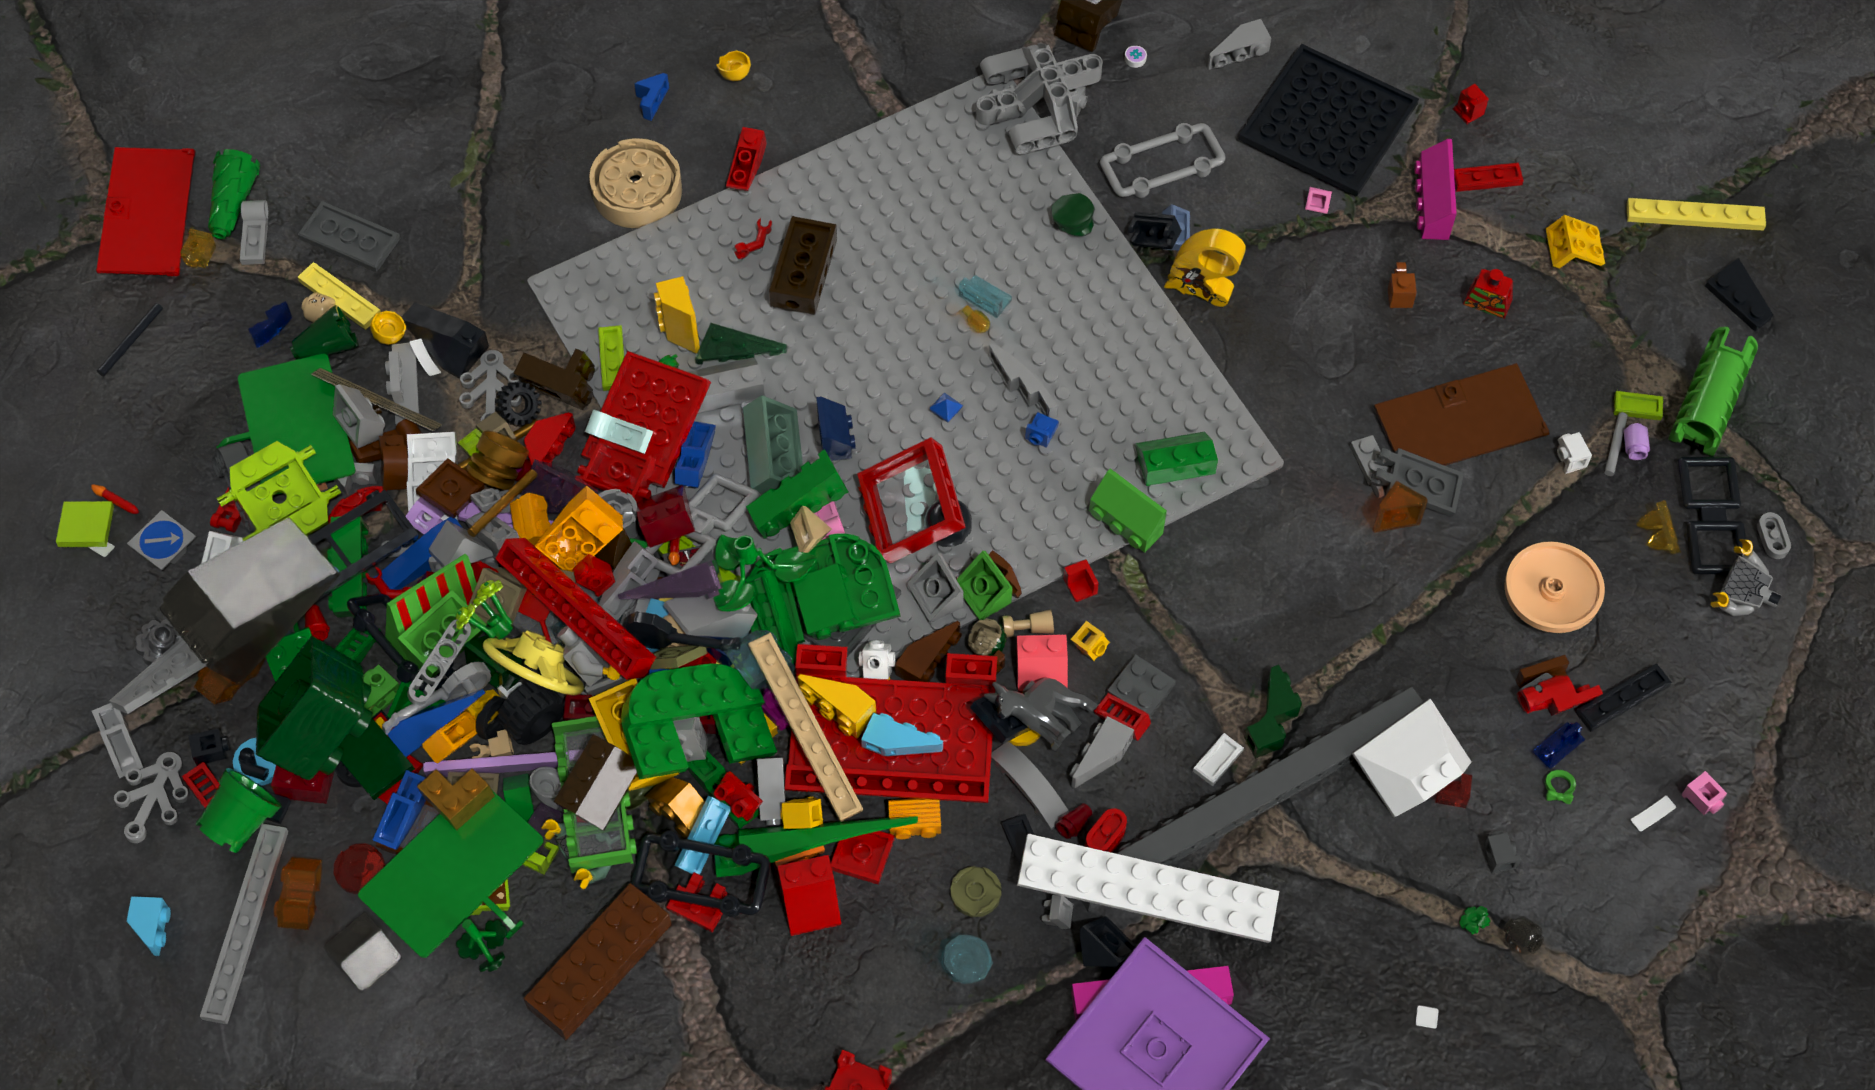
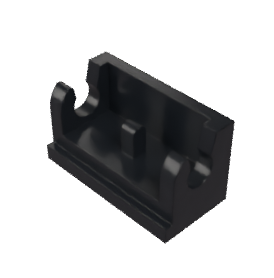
M1135 212L1128 228V233H1133L1135 230V234L1131 239L1133 246L1172 249L1182 231L1175 215Z

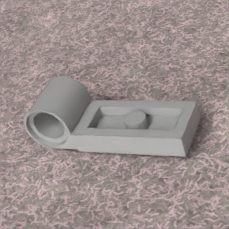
M242 201L241 215L243 228L240 262L242 265L265 264L268 230L267 201Z

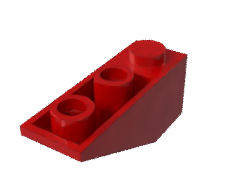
M742 127L726 187L749 191L761 165L767 144L763 130Z

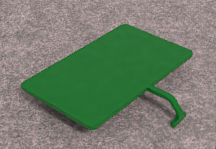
M314 355L241 373L238 376V383L249 432L227 437L216 448L251 439L254 453L276 441L295 452H299L311 445L316 454L303 460V465L316 484L353 475L356 469L348 435L333 416L335 385L311 374L319 368L332 373L328 355ZM288 465L260 480V483L262 484L289 468Z
M494 791L495 796L458 830L439 814L358 893L359 898L421 958L428 957L482 903L486 904L509 927L510 931L506 936L508 940L524 925L521 920L515 925L488 897L542 846L544 839L542 835Z

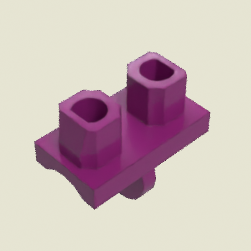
M770 687L766 688L762 694L765 701L761 706L763 713L782 731L790 727Z

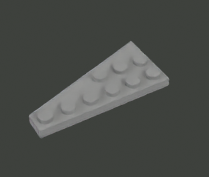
M218 605L109 701L113 708L129 714L267 628L260 620Z

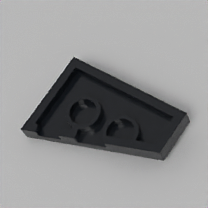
M1739 258L1709 279L1705 284V287L1753 331H1757L1771 320L1773 313Z

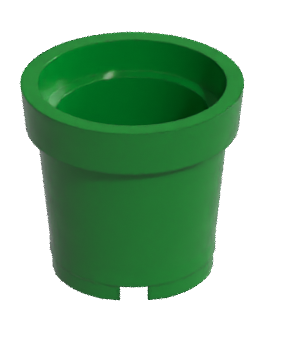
M226 768L218 781L220 784L195 824L196 826H201L199 830L220 846L227 843L231 845L230 851L238 853L267 818H272L282 806L274 796L243 774Z

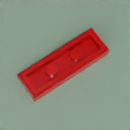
M1519 163L1454 169L1456 192L1523 185L1524 181Z

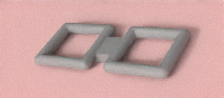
M713 474L688 502L695 532L684 536L703 545L681 569L658 559L659 561L654 568L678 579H686L716 545L715 538L707 535L711 529L717 527L724 531L730 530L747 511L746 506L759 497V492L720 474ZM717 484L746 496L725 520L696 508ZM662 544L656 545L651 548L647 546L646 550H648L651 554H654L662 546Z

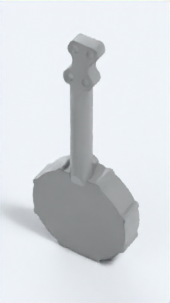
M471 662L453 672L442 685V688L434 691L425 704H411L397 713L395 712L382 725L384 733L387 735L401 720L416 714L441 699L450 701L483 689L490 682V670L484 662Z

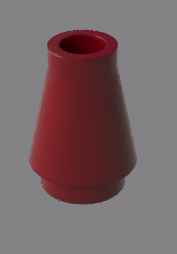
M1082 803L1079 807L1059 817L1056 829L1066 839L1076 837L1088 818L1093 814L1091 808L1087 804Z

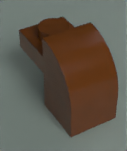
M403 435L379 436L381 455L380 475L383 490L407 489L408 456Z

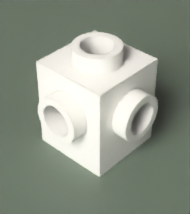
M873 640L865 645L863 651L859 652V666H863V678L889 679L892 667L895 666V652H891V644H884V641Z

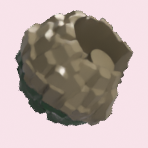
M985 618L984 620L977 621L972 626L971 633L968 636V646L976 655L993 656L998 650L1003 651L1007 642V634L996 620Z

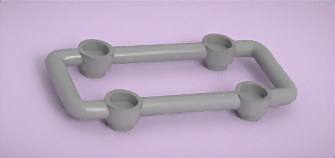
M1181 123L1176 127L1175 132L1132 146L1125 143L1118 144L1114 152L1102 156L1100 165L1116 195L1127 197L1134 194L1138 198H1144L1149 194L1151 188L1196 174L1198 177H1206L1210 174L1211 168L1222 165L1226 157L1208 125L1199 123L1191 126L1187 123ZM1203 132L1216 156L1213 159L1199 157L1192 166L1150 180L1144 177L1136 178L1132 186L1122 188L1109 162L1115 160L1120 164H1125L1130 161L1133 154L1175 140L1186 144L1192 139L1193 134Z

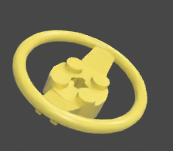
M526 630L520 638L510 639L506 637L505 640L488 638L483 642V649L488 656L524 679L562 694L579 695L584 691L582 681L563 666L565 661L563 657L564 647L558 643L556 645L545 640L546 637ZM496 648L512 652L515 656L525 659L524 664L530 668L537 670L539 667L542 675L514 662Z

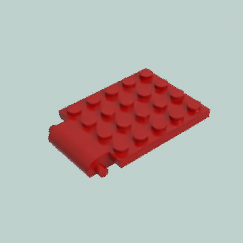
M627 351L600 412L653 431L645 454L590 434L581 454L584 459L590 461L588 466L580 465L578 468V474L583 475L582 482L603 491L619 489L623 493L627 494L628 492L637 503L643 498H650L651 490H648L650 483L665 488L681 452V446L687 439L711 381Z

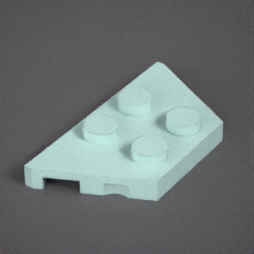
M911 467L905 470L904 486L911 483L909 490L915 494L912 498L905 497L906 515L908 517L907 532L913 530L918 533L924 530L925 516H921V514L925 511V507L920 502H925L928 507L935 502L937 494L935 483L932 488L924 484L925 475L932 473L931 469L925 467L923 469Z

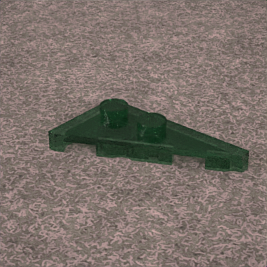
M710 323L695 357V363L700 365L703 364V361L719 359V362H726L731 359L742 360L769 353V356H776L786 353L788 348L787 344Z

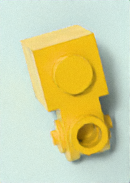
M809 796L807 799H793L782 803L781 819L784 829L813 828L823 824L821 799Z

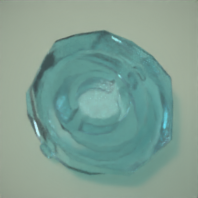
M959 935L945 946L941 963L954 982L969 984L984 980L992 967L993 961L985 941L971 935Z

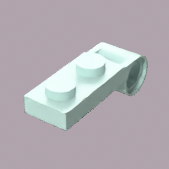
M596 410L592 411L585 432L643 454H645L653 431Z

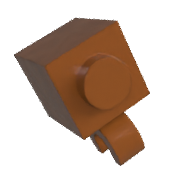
M1396 262V269L1394 274H1391L1388 285L1389 308H1413L1417 293L1415 273H1406V262Z

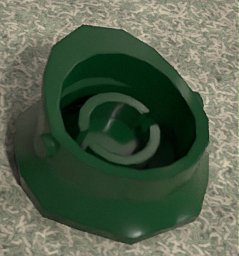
M1081 193L1063 195L1051 206L1053 221L1057 223L1060 231L1074 236H1085L1091 233L1094 226L1092 216L1095 207L1087 196Z

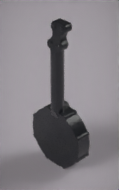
M636 611L626 616L622 625L640 643L650 649L661 650L674 642L727 651L728 649L739 650L742 644L740 637H735L731 640L726 638L718 640L681 634L667 620L656 614Z

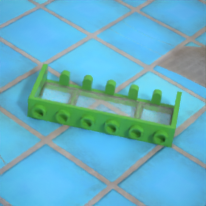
M596 716L552 723L561 788L592 735L594 734L607 741ZM629 791L626 792L604 831L564 809L563 818L567 833L566 843L570 859L568 861L571 873L577 872L581 868L592 869L629 862L633 863L632 854H637L635 838L630 839L629 830H634L632 814L627 815L626 807L631 806Z

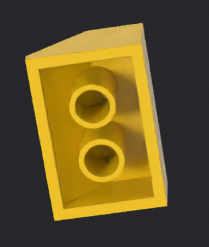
M681 276L656 283L657 292L653 293L660 332H665L668 341L694 353H699L700 346L696 316L684 277Z

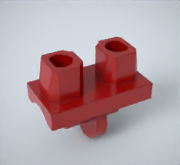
M731 771L726 773L714 791V796L719 801L725 800L731 806L732 813L738 818L743 817L746 821L752 819L755 811L763 803L753 792L754 786L751 783L745 785Z

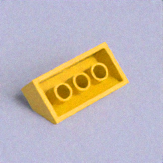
M636 678L589 698L607 741L630 756L631 753L622 728L621 713L628 695L638 684ZM679 773L639 780L637 774L629 787V791L656 785Z

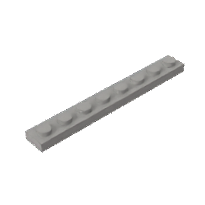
M263 823L261 825L200 1014L202 1020L228 1024L289 832L285 827Z

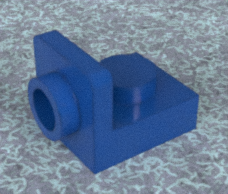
M1037 412L1032 423L1026 427L1025 439L1034 445H1041L1047 448L1059 426V421Z

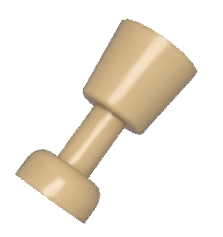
M1051 610L1030 614L1029 619L1013 621V618L1009 615L1002 616L1003 629L1007 637H1012L1015 630L1031 629V633L1054 634Z

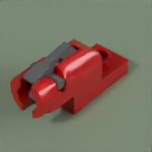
M1544 673L1519 689L1517 698L1522 709L1527 714L1533 711L1548 709L1551 716L1593 700L1602 695L1603 692L1599 685L1591 688L1587 684L1575 689L1568 676L1559 675L1553 677L1549 673Z

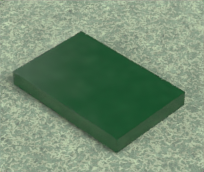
M371 718L367 729L360 737L355 738L348 734L339 745V747L343 748V755L340 761L373 800L403 779L406 770L412 772L415 769L373 718Z

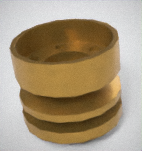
M483 431L476 446L481 453L476 452L472 454V461H469L466 470L485 484L503 490H510L514 486V479L518 477V472L513 467L521 468L529 451L525 446L510 437L494 431Z

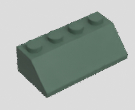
M761 395L743 407L750 485L752 489L764 494L769 489H778L781 481L787 476L794 477L800 473L803 461L797 409Z

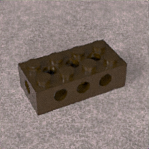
M795 216L791 217L769 289L771 307L816 314L837 243L836 224Z

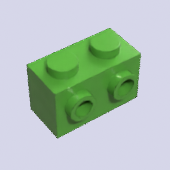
M379 664L363 675V682L371 686V693L364 707L372 711L373 717L381 709L384 710L393 702L398 691L399 683Z

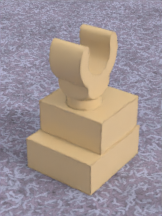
M506 730L497 731L498 737L488 739V746L478 743L470 745L472 752L480 751V754L473 756L472 759L486 758L489 755L491 757L514 755L509 733Z

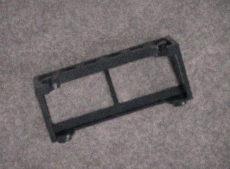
M375 490L365 497L367 501L277 557L274 558L271 555L260 562L262 566L258 568L259 573L290 619L301 615V612L306 609L305 606L311 607L316 601L394 552H399L401 546L407 548L417 541V531L386 490L382 492ZM385 502L404 532L351 564L330 535L380 503ZM324 538L327 539L347 568L293 602H288L269 575V572Z

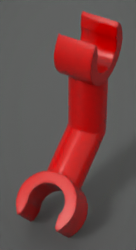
M761 218L757 221L758 234L756 241L747 244L741 242L735 245L737 251L734 253L738 259H743L750 252L761 249L764 246L766 236L772 230L771 220L767 227L761 226Z
M375 567L378 574L376 578H371L366 573L368 583L375 585L381 594L388 595L392 599L412 588L390 589L382 579V572L378 567Z

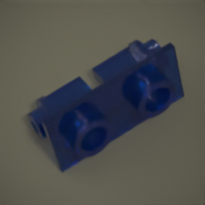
M1566 722L1535 748L1532 753L1549 769H1552L1585 741L1580 732L1582 730L1581 725L1577 722L1574 724Z

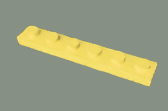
M1628 198L1626 203L1627 222L1762 231L1766 227L1765 207Z

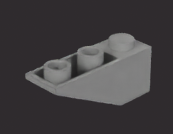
M1258 19L1241 24L1209 54L1208 70L1221 68L1230 63L1241 62L1247 58L1268 53L1271 37L1262 20Z
M1108 716L1103 724L1099 723L1093 733L1095 739L1092 744L1087 743L1082 752L1083 760L1080 764L1076 763L1070 773V777H1072L1071 787L1077 788L1119 762L1133 740L1134 729Z

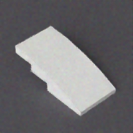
M456 432L407 434L408 512L420 498L416 494V488L447 458L458 465ZM426 512L424 513L425 519L431 520L432 517ZM444 513L441 519L444 521L450 516Z

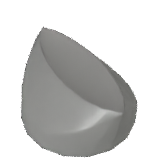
M546 766L537 768L529 777V786L542 803L556 811L559 806L554 800L561 790L558 770Z

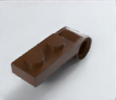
M404 419L396 425L395 430L384 432L383 436L403 435L404 444L408 451L407 434H422L417 423ZM379 440L358 449L350 441L351 452L357 463H368L381 459Z

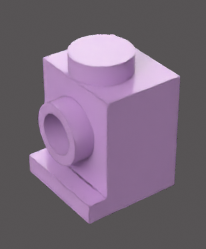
M420 497L407 513L406 518L414 528L426 534L431 528L443 521L441 518L444 513ZM425 512L432 517L431 520L425 519Z

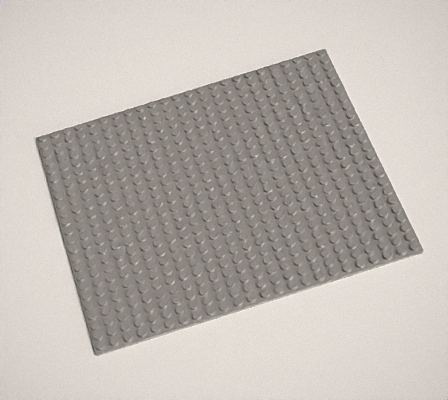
M982 74L756 175L749 191L727 188L669 214L658 221L642 226L535 274L527 280L528 285L570 357H572L576 348L584 351L595 365L594 375L587 383L593 389V396L601 409L610 390L603 391L598 327L622 325L624 357L627 351L659 362L666 355L673 356L677 354L678 369L686 372L755 357L762 376L765 396L797 409L803 465L808 461L811 464L819 459L818 454L822 451L816 397L821 396L846 407V414L852 417L853 429H849V434L855 437L856 449H851L852 459L832 461L849 491L840 500L835 501L845 534L859 536L860 539L874 546L876 542L869 530V524L871 523L863 507L865 501L858 488L860 487L857 473L930 437L943 446L957 499L968 507L972 516L971 533L962 544L954 547H942L938 545V542H935L893 563L886 561L892 584L901 590V595L897 599L901 617L875 624L847 657V677H863V666H859V652L863 651L865 645L869 644L870 641L881 640L884 641V644H891V652H895L896 661L908 645L956 621L960 622V628L979 619L963 598V608L936 621L929 622L907 582L937 553H941L954 577L957 579L982 551H986L989 555L993 550L1011 565L1022 591L1018 598L1020 599L1064 576V567L1085 559L1090 564L1128 545L1129 542L1120 534H1115L1105 522L1095 519L1089 511L1090 499L1110 468L1167 510L1164 525L1166 526L1282 468L1284 465L1281 456L1060 145L1026 154H1018L1009 135V130L1018 124L1040 119L1033 107L1028 109L1023 117L1005 120L1000 123L982 125L976 120L977 100L984 95H988L993 89L1000 91L1009 88V85L1012 84L1017 86L1013 79L1009 80L1008 83L988 84ZM1081 193L1092 201L1095 210L1092 216L1094 226L1091 233L1085 236H1074L1060 231L1057 223L1053 221L1051 206L1061 196ZM792 216L837 225V243L815 315L770 306L769 289ZM761 218V226L767 227L771 220L772 230L767 234L764 246L761 249L750 252L747 257L738 259L734 253L737 251L735 245L741 242L747 244L756 241L758 234L757 221ZM681 276L684 277L696 316L700 346L699 353H694L668 341L665 332H660L653 293L657 292L656 283ZM995 343L1027 367L1045 386L1057 403L1058 412L1055 419L1059 421V426L1047 448L1041 445H1034L1025 439L1027 425L1032 423L1037 412L1044 413L1038 403L1029 407L1019 389L1012 392L1008 390L989 358V344ZM944 392L963 405L949 422H946L930 410V407ZM750 402L697 414L695 422L716 425L699 487L684 485L688 502L711 476L716 473L751 488L743 407ZM1204 431L1213 440L1218 458L1216 474L1150 486L1145 485L1135 443ZM681 452L665 488L650 483L648 490H651V496L680 486L675 484V467ZM928 460L913 466L916 469H923L924 467L930 469ZM905 471L877 484L893 545L917 533L913 530L907 532L908 517L906 515L905 497L912 498L915 494L909 490L911 483L904 486ZM932 473L924 477L925 486L930 488L934 484ZM717 484L696 508L725 520L746 496ZM938 494L935 496V501L939 500ZM920 502L925 507V511L921 516H925L929 507L925 502ZM748 510L730 530L724 531L713 527L707 534L716 540V545L712 548L715 561L716 546L721 534L731 538H738L743 535L751 536L755 547L761 548L764 555L779 548L785 550L798 546L791 525L780 530L778 534L764 539ZM687 537L689 540L693 542L695 546L703 545L702 543ZM757 556L753 564L745 565V579L747 576L749 577L755 564L761 559L760 556ZM740 565L736 569L731 570L733 574L741 577ZM1012 596V602L1018 600L1017 598ZM794 598L802 631L804 632L806 627L798 598ZM751 629L746 638H741L742 652L750 665L756 662L748 647V643L754 641ZM805 640L804 643H800V644L812 645V644H811L810 642H808L807 640ZM795 667L789 668L796 680ZM761 670L755 673L764 690L769 688Z

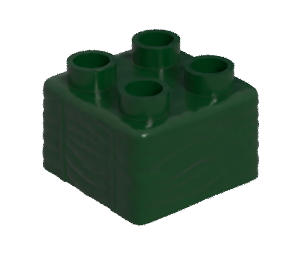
M311 636L258 705L256 755L305 780L313 779L318 771L326 775L331 774L343 755V748L339 747V745L348 734L355 738L360 737L367 729L372 718V711L364 707L371 693V686L363 682L362 666L323 641Z

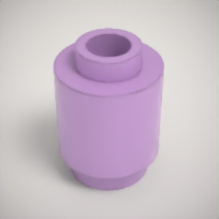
M1639 423L1629 425L1624 430L1625 451L1632 460L1645 459L1650 451L1648 428Z

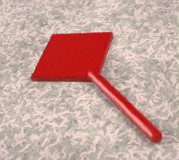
M527 589L518 612L540 622L546 637L545 640L551 642L545 623L551 610Z

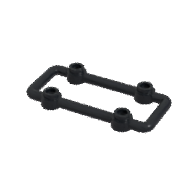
M385 594L350 598L347 601V608L354 615L353 627L360 632L367 630L398 666L397 678L401 682L409 683L411 681L412 683L419 672L418 666L409 660H405L375 626L374 615L359 607L382 603L387 608V603L392 598ZM454 663L451 664L445 674L448 678L455 672L452 668ZM448 678L442 679L435 690L442 688V685ZM423 681L419 690L424 691L428 683Z
M672 830L666 831L663 834L648 833L640 842L631 884L657 903H663L670 899L720 909L728 917H736L739 914L754 915L762 907L771 862L766 855L755 853L744 844L737 845L735 848L683 839ZM651 843L660 844L668 852L686 849L732 858L736 864L743 867L751 863L760 864L752 904H744L739 898L732 895L719 899L670 889L666 883L661 881L652 882L650 885L642 883Z

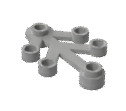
M496 350L486 351L480 358L481 364L471 373H463L460 377L462 386L468 389L472 388L475 385V381L487 372V378L470 393L465 392L459 397L461 406L468 409L473 407L475 401L486 392V413L481 417V421L496 411V391H503L501 387L504 384L497 379V372L507 378L508 383L521 382L519 379L511 380V378L516 377L514 374L515 370L512 371L503 364V355ZM466 379H471L470 382H464ZM519 394L514 396L518 397L516 400H511V406L516 407L521 404L522 399ZM465 399H471L469 402H463Z
M163 753L158 757L156 764L141 770L131 768L126 772V780L133 786L140 784L143 779L157 775L153 783L130 792L121 790L114 795V801L120 808H125L131 802L146 797L135 820L125 826L124 834L129 842L140 843L145 839L147 832L144 824L157 800L162 810L161 817L166 825H173L177 822V812L171 807L164 789V785L169 777L174 788V800L178 803H184L189 798L188 789L183 786L178 774L182 768V761L176 753ZM166 761H173L171 766H164ZM132 774H138L137 779H129ZM180 791L185 792L183 797H177L176 795ZM121 796L127 797L124 802H119L118 799ZM167 814H174V817L172 819H165V816ZM133 827L139 828L137 833H130Z

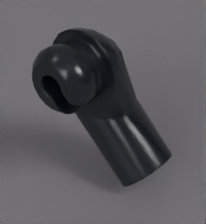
M243 748L238 757L242 773L265 781L268 777L269 769L257 765L252 749Z

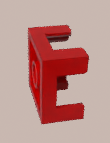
M842 1050L837 1061L838 1069L830 1087L826 1086L825 1090H888L892 1081V1069L879 1065L878 1071L856 1062L854 1054Z

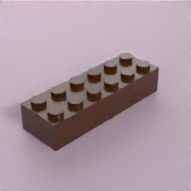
M630 883L523 998L527 1009L564 1040H567L672 925L669 914Z

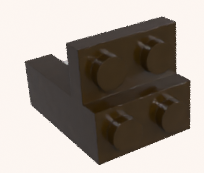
M1061 0L1056 16L1058 22L1054 35L1093 52L1097 47L1101 30L1118 15L1122 0Z
M575 348L566 369L523 352L514 371L515 376L521 382L530 384L539 393L580 410H584L585 406L590 404L593 397V389L587 381L592 379L595 365L584 351Z

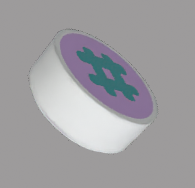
M1130 46L1125 51L1124 60L1130 67L1138 68L1145 64L1147 53L1140 46Z

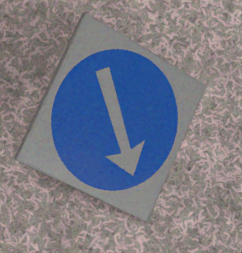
M161 510L127 545L162 571L169 563L175 564L186 553L187 546L196 536Z

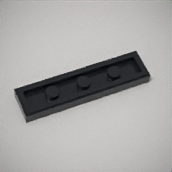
M1656 663L1578 708L1575 713L1588 730L1592 732L1668 688L1672 682Z

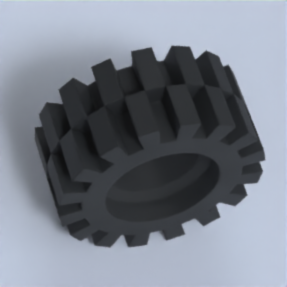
M508 383V386L504 385L501 387L503 391H498L496 394L500 397L495 399V403H498V407H495V410L500 411L499 415L512 425L530 424L532 422L531 419L538 417L536 412L540 413L541 411L540 408H537L538 404L542 405L541 400H537L540 394L535 393L536 388L528 383ZM518 394L525 399V408L520 413H516L511 407L512 398Z

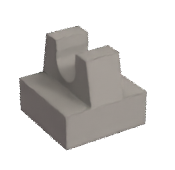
M1052 895L1051 900L1044 901V907L1050 910V914L1042 916V921L1047 925L1069 929L1071 927L1074 904L1064 896Z

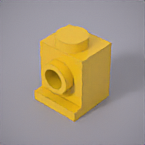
M1088 621L1071 638L1076 647L1093 661L1105 653L1106 647L1110 643L1106 639L1105 634ZM1090 632V637L1083 643V638Z

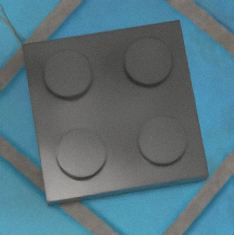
M1135 654L1107 690V693L1143 710L1151 718L1175 687L1176 680Z

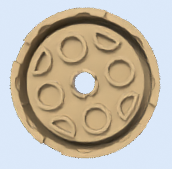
M627 139L619 141L618 145L608 150L607 148L604 149L596 157L590 170L591 191L597 210L605 219L622 227L640 228L672 214L681 200L682 182L678 161L670 154L669 149L652 140ZM634 175H639L640 177H642L639 180L634 181V183L632 182V180H630V177Z

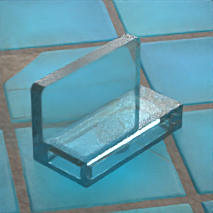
M976 275L971 280L964 277L959 283V296L996 318L1012 301L1011 295Z

